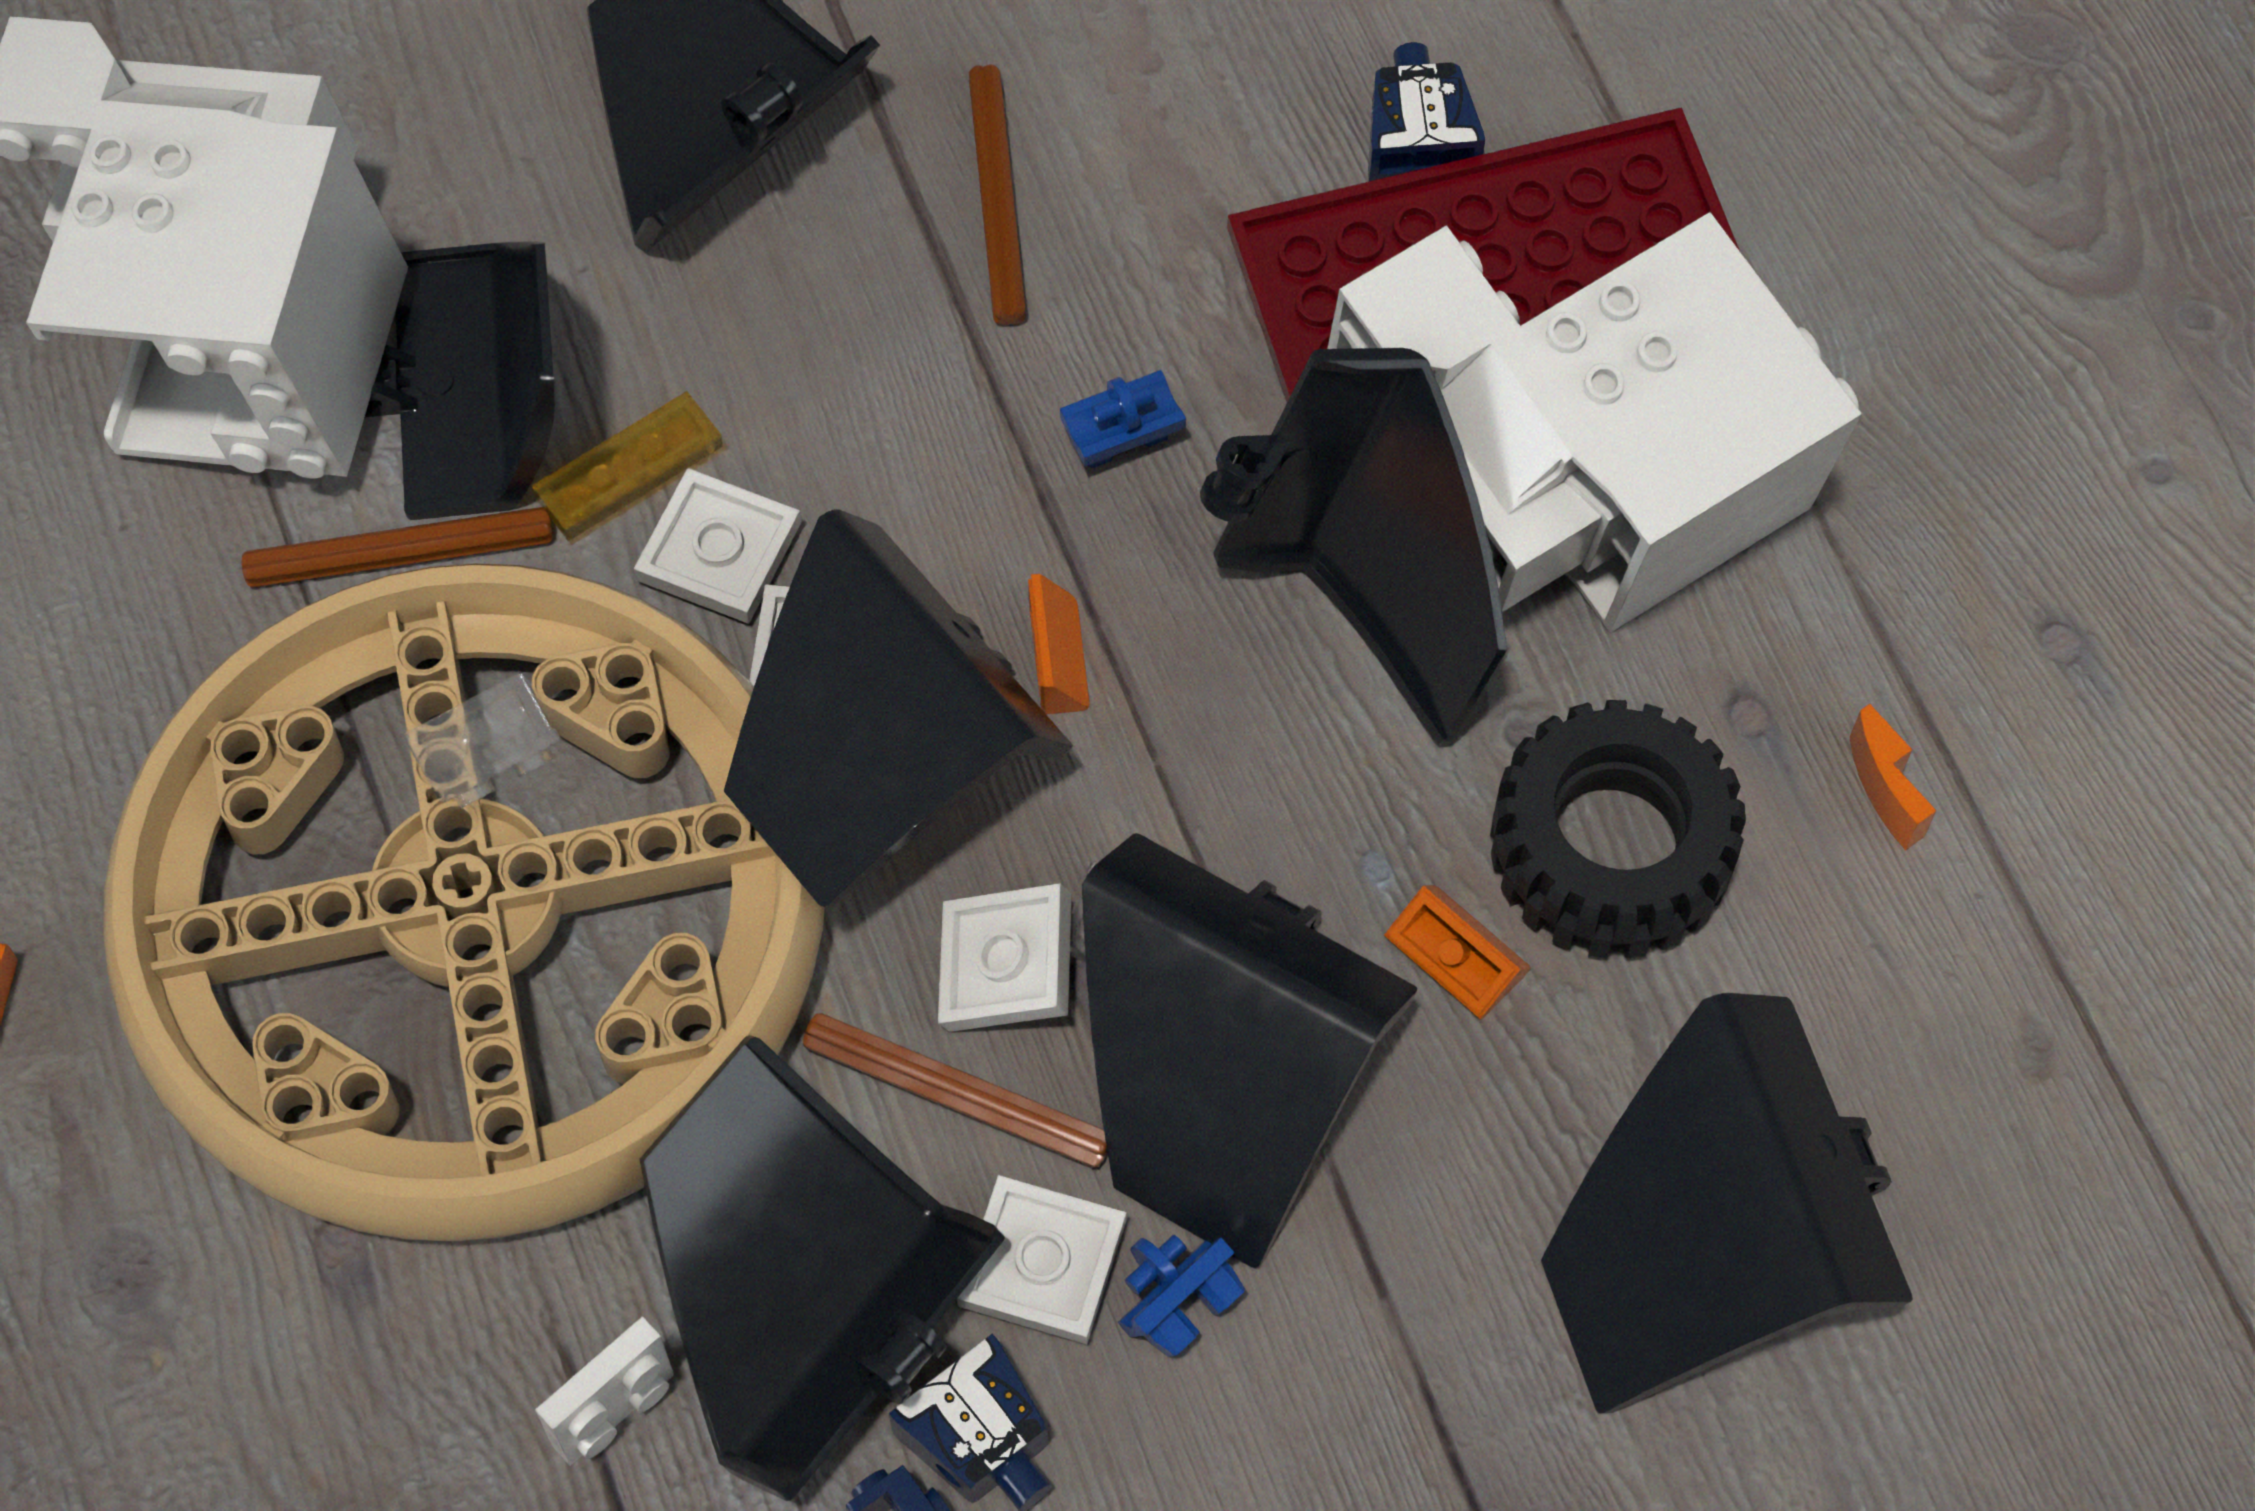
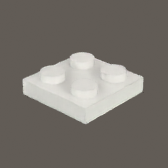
M687 468L634 567L636 581L749 624L763 598L765 584L769 585L802 522L800 510Z
M1059 883L943 901L938 1007L939 1025L952 1032L1068 1015L1071 892Z
M998 1175L983 1220L995 1225L1005 1236V1239L957 1298L958 1307L1087 1345L1126 1224L1127 1212Z
M642 1316L535 1409L552 1447L569 1466L575 1463L582 1455L586 1459H590L599 1454L614 1439L617 1434L615 1427L635 1409L639 1413L645 1412L665 1395L669 1389L667 1381L674 1376L661 1336Z

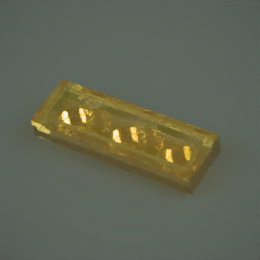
M686 391L533 484L534 497L542 507L547 509L551 520L566 540L570 541L723 447L722 436L696 401Z

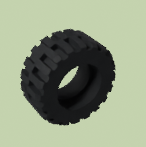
M1606 700L1604 710L1593 711L1592 704L1588 702L1570 707L1565 722L1559 716L1552 715L1537 726L1535 739L1533 737L1524 738L1513 752L1511 765L1505 767L1498 790L1490 836L1494 839L1491 849L1494 871L1500 874L1504 873L1501 889L1509 903L1516 905L1523 901L1525 904L1522 919L1536 931L1540 930L1545 924L1554 930L1552 942L1569 950L1573 941L1590 946L1588 956L1608 958L1610 948H1622L1627 959L1646 956L1649 944L1652 942H1656L1658 948L1664 951L1681 943L1685 929L1688 932H1697L1709 920L1713 906L1720 905L1727 891L1744 841L1741 834L1746 823L1745 804L1737 799L1741 787L1734 769L1729 767L1720 769L1724 753L1712 739H1707L1703 743L1698 741L1694 737L1697 726L1683 717H1679L1676 723L1662 718L1664 708L1645 703L1643 711L1627 709L1626 700ZM1618 790L1627 792L1649 802L1664 816L1675 836L1676 848L1667 858L1644 868L1624 870L1602 866L1587 859L1570 845L1557 823V812L1569 800L1590 791Z

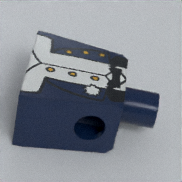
M1410 42L1397 47L1393 53L1395 67H1382L1375 72L1368 180L1373 181L1483 155L1485 145L1484 131L1460 66L1453 62L1430 64L1428 48L1422 43Z
M993 1333L889 1413L891 1429L897 1439L971 1503L979 1501L996 1486H999L1018 1511H1026L1040 1501L1052 1487L1031 1460L1048 1445L1046 1425L1000 1342Z

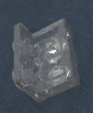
M521 672L403 734L407 745L439 803L442 804L455 798L460 809L495 791L490 778L513 766L518 777H521L553 760L554 758L548 747L561 740L557 730H552Z

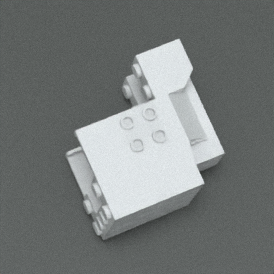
M10 16L0 43V156L13 161H26L32 158L56 160L62 163L42 222V226L53 244L26 324L37 340L49 341L53 332L133 339L104 429V438L110 448L118 455L232 465L240 470L251 473L273 469L292 471L306 478H320L324 474L347 477L371 396L370 391L376 379L408 266L354 162L358 147L323 77L115 60L90 22Z
M1711 212L1521 326L1519 325V314L1511 299L1503 291L1495 292L1483 276L1481 261L1473 247L1466 241L1458 242L1446 225L1339 289L1327 348H1408L1419 352L1428 359L1460 440L1479 500L1491 548L1502 612L1565 574L1576 585L1610 633L1811 509L1862 415L1859 410L1857 397L1850 385L1842 378H1835L1820 359V350L1813 336L1805 328L1796 327Z

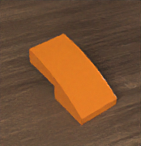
M1869 703L1860 710L1849 737L1852 755L1859 778L1869 800L1890 833L1906 851L1925 837L1937 810L1902 774L1912 748Z

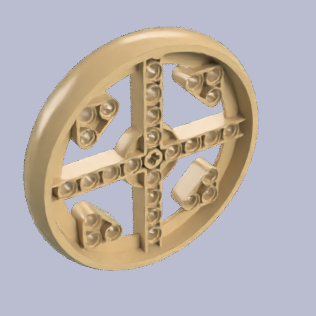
M475 563L436 566L383 576L345 588L304 606L263 630L225 659L195 688L168 721L144 759L127 796L110 850L104 887L103 938L109 983L122 1030L139 1068L164 1107L190 1137L224 1167L272 1199L311 1217L359 1232L382 1236L432 1241H464L506 1237L549 1228L596 1212L644 1188L639 1159L744 1037L751 1035L760 1038L779 1055L797 1021L812 981L822 936L825 907L818 905L724 792L740 730L754 688L752 683L717 648L690 627L648 602L604 583L565 572L522 565ZM429 658L440 659V662L432 668L416 669V666L423 660ZM499 658L541 663L537 666L532 676V690L543 723L551 731L627 776L648 778L657 774L665 767L670 756L668 730L697 765L716 802L545 836L529 819L518 811L498 802L485 800L482 797L459 659ZM397 672L420 811L402 822L390 834L375 859L372 871L201 905L207 864L215 837L223 820L234 843L242 851L250 854H266L277 849L339 773L344 762V752L331 719L320 708L347 691L378 677ZM626 677L641 679L635 686L630 688L614 686L620 679ZM564 689L578 691L572 698L565 701L551 699L554 694ZM437 714L450 715L446 722L438 726L424 725L429 718ZM636 733L652 735L646 743L640 745L624 743L627 738ZM310 739L322 740L321 744L313 750L297 751L299 746ZM248 751L258 752L257 756L250 762L234 764L235 759L241 754ZM456 770L460 772L459 776L451 782L442 784L434 782L435 778L445 771ZM256 808L267 809L266 813L256 821H241L243 816ZM455 828L470 829L469 834L459 841L447 842L443 840L450 830ZM722 834H732L739 838L734 845L727 848H715L709 845L715 837ZM658 847H669L675 850L668 859L663 861L646 859V855ZM605 860L610 862L609 867L601 873L586 874L581 872L582 868L591 861ZM529 873H542L546 875L544 880L536 886L523 888L517 885L518 881ZM732 880L729 919L722 949L714 970L712 969L708 950L697 936L688 933H673L663 937L649 952L601 1017L596 1027L595 1041L606 1073L614 1081L623 1085L591 1106L559 1121L539 1127L513 976L529 966L546 948L557 928L560 915ZM472 888L473 895L461 898L460 891ZM411 898L416 900L414 905L406 912L401 914L387 912L389 907L400 899ZM341 911L350 913L348 919L341 925L336 927L323 926L325 919L333 913ZM277 924L285 926L282 933L271 940L257 939L260 932L266 927ZM219 938L216 946L210 951L203 954L192 953L195 945L201 940ZM486 944L491 946L490 951L483 958L478 960H465L462 958L464 952L474 945ZM387 950L399 964L416 976L436 985L449 987L474 1141L429 1142L385 1136L394 1127L399 1117V1103L385 1072L372 1061L297 1015L278 1013L266 1018L257 1027L253 1035V1059L226 1022L215 998L212 985ZM681 964H691L698 968L697 972L686 980L676 981L667 977L674 967ZM485 1004L502 1006L500 1012L492 1019L487 1021L471 1019L473 1013L480 1006ZM692 1024H703L710 1028L708 1034L697 1041H685L678 1037L685 1027ZM627 1037H637L645 1041L637 1052L630 1055H620L613 1052L615 1045ZM289 1044L303 1045L300 1054L294 1059L287 1062L274 1060L277 1052L284 1046ZM507 1064L513 1067L510 1074L501 1081L486 1082L481 1080L484 1072L491 1066ZM365 1091L379 1093L376 1102L370 1107L363 1110L349 1108L352 1100L358 1094ZM298 1105L312 1106L310 1114L303 1121L296 1124L283 1122L286 1113L291 1108ZM517 1125L523 1128L521 1135L512 1143L499 1145L491 1142L494 1134L504 1126Z

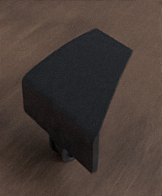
M595 0L587 7L595 61L618 176L635 246L644 251L652 248L858 76L880 47L876 39L869 35L853 45L846 54L802 19L782 0Z
M537 241L497 242L401 252L408 269L396 307L397 349L385 345L376 379L370 391L371 396L364 418L400 414L404 512L407 519L420 520L509 511L519 504L538 472L549 444L554 421V376L545 243Z
M1408 348L1315 350L1311 353L1272 434L1231 437L1221 445L1216 457L1217 471H1213L1206 477L1200 490L1201 502L1206 510L1213 516L1228 521L1213 552L1217 566L1220 568L1253 572L1293 570L1305 572L1328 595L1376 654L1433 739L1438 744L1451 743L1507 651L1499 588L1491 548L1479 500L1460 440L1430 363L1419 352Z
M834 509L819 516L802 555L767 646L746 710L724 788L725 794L818 905L826 908L836 905L922 830L1020 754L1027 753L1040 758H1060L1073 747L1068 738L1010 674L1012 664L1002 653L990 649L979 637L981 629L970 617L956 613L879 525L840 509Z
M1135 833L1100 860L1091 869L1082 883L1084 942L1091 1034L1098 1094L1113 1188L1211 1244L1222 1237L1234 1251L1233 1257L1250 1267L1256 1268L1266 1258L1320 1149L1376 1044L1411 1005L1416 995L1417 987L1317 932L1316 929L1322 912L1311 905L1303 909L1276 894L1277 887L1268 881L1263 880L1253 890L1246 893L1147 837Z
M1721 993L1705 998L1700 1002L1647 1076L1615 1125L1570 1202L1541 1259L1598 1413H1614L1715 1364L1831 1314L1898 1309L1913 1300L1910 1288L1872 1198L1873 1195L1888 1187L1892 1181L1885 1166H1878L1868 1142L1872 1132L1867 1119L1862 1117H1841L1838 1115L1798 1014L1788 997Z
M751 1035L744 1037L639 1159L654 1233L674 1315L718 1462L739 1479L785 1501H790L797 1495L878 1395L898 1403H903L912 1391L908 1384L929 1359L938 1360L947 1348L945 1342L932 1328L1005 1239V1236L995 1225L970 1213L945 1206L934 1199L840 1115L760 1038Z

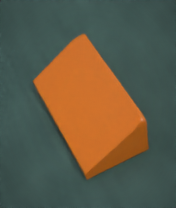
M1031 574V579H1028L1029 609L1041 709L1046 715L1085 711L1089 708L1090 702L1078 603L1072 594L1042 574Z
M1423 885L1384 934L1388 940L1479 1019H1483L1531 969L1528 963L1435 885Z

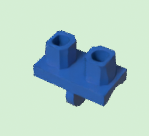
M1162 370L1125 383L1121 377H1117L1107 381V391L1060 408V419L1084 467L1095 468L1112 461L1114 455L1143 444L1150 447L1168 440L1169 434L1186 428V417L1175 402Z
M1172 1235L1159 1248L1147 1239L1140 1238L1130 1249L1139 1267L1125 1279V1283L1137 1295L1151 1282L1154 1281L1157 1285L1117 1323L1129 1337L1144 1336L1167 1357L1178 1355L1200 1333L1178 1307L1192 1292L1197 1295L1213 1315L1220 1314L1245 1292V1288L1233 1268L1226 1261L1234 1254V1251L1222 1237L1215 1240L1212 1244L1208 1241H1203L1177 1267H1174L1172 1263L1187 1250L1185 1244L1176 1235Z

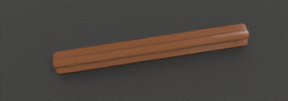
M989 64L984 67L976 65L969 71V86L993 319L1001 326L1009 324L1018 325L1026 318L1001 74L999 68L995 65Z
M544 507L248 550L242 554L241 564L247 585L258 587L547 544L552 541L553 532L548 510Z
M823 1013L815 1014L806 1027L803 1046L809 1051L1092 1168L1099 1167L1107 1155L1104 1129Z

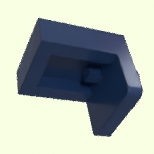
M904 1465L890 1474L885 1469H881L863 1479L851 1492L854 1499L846 1504L847 1511H889L891 1509L892 1511H950L942 1497L933 1487L923 1493Z

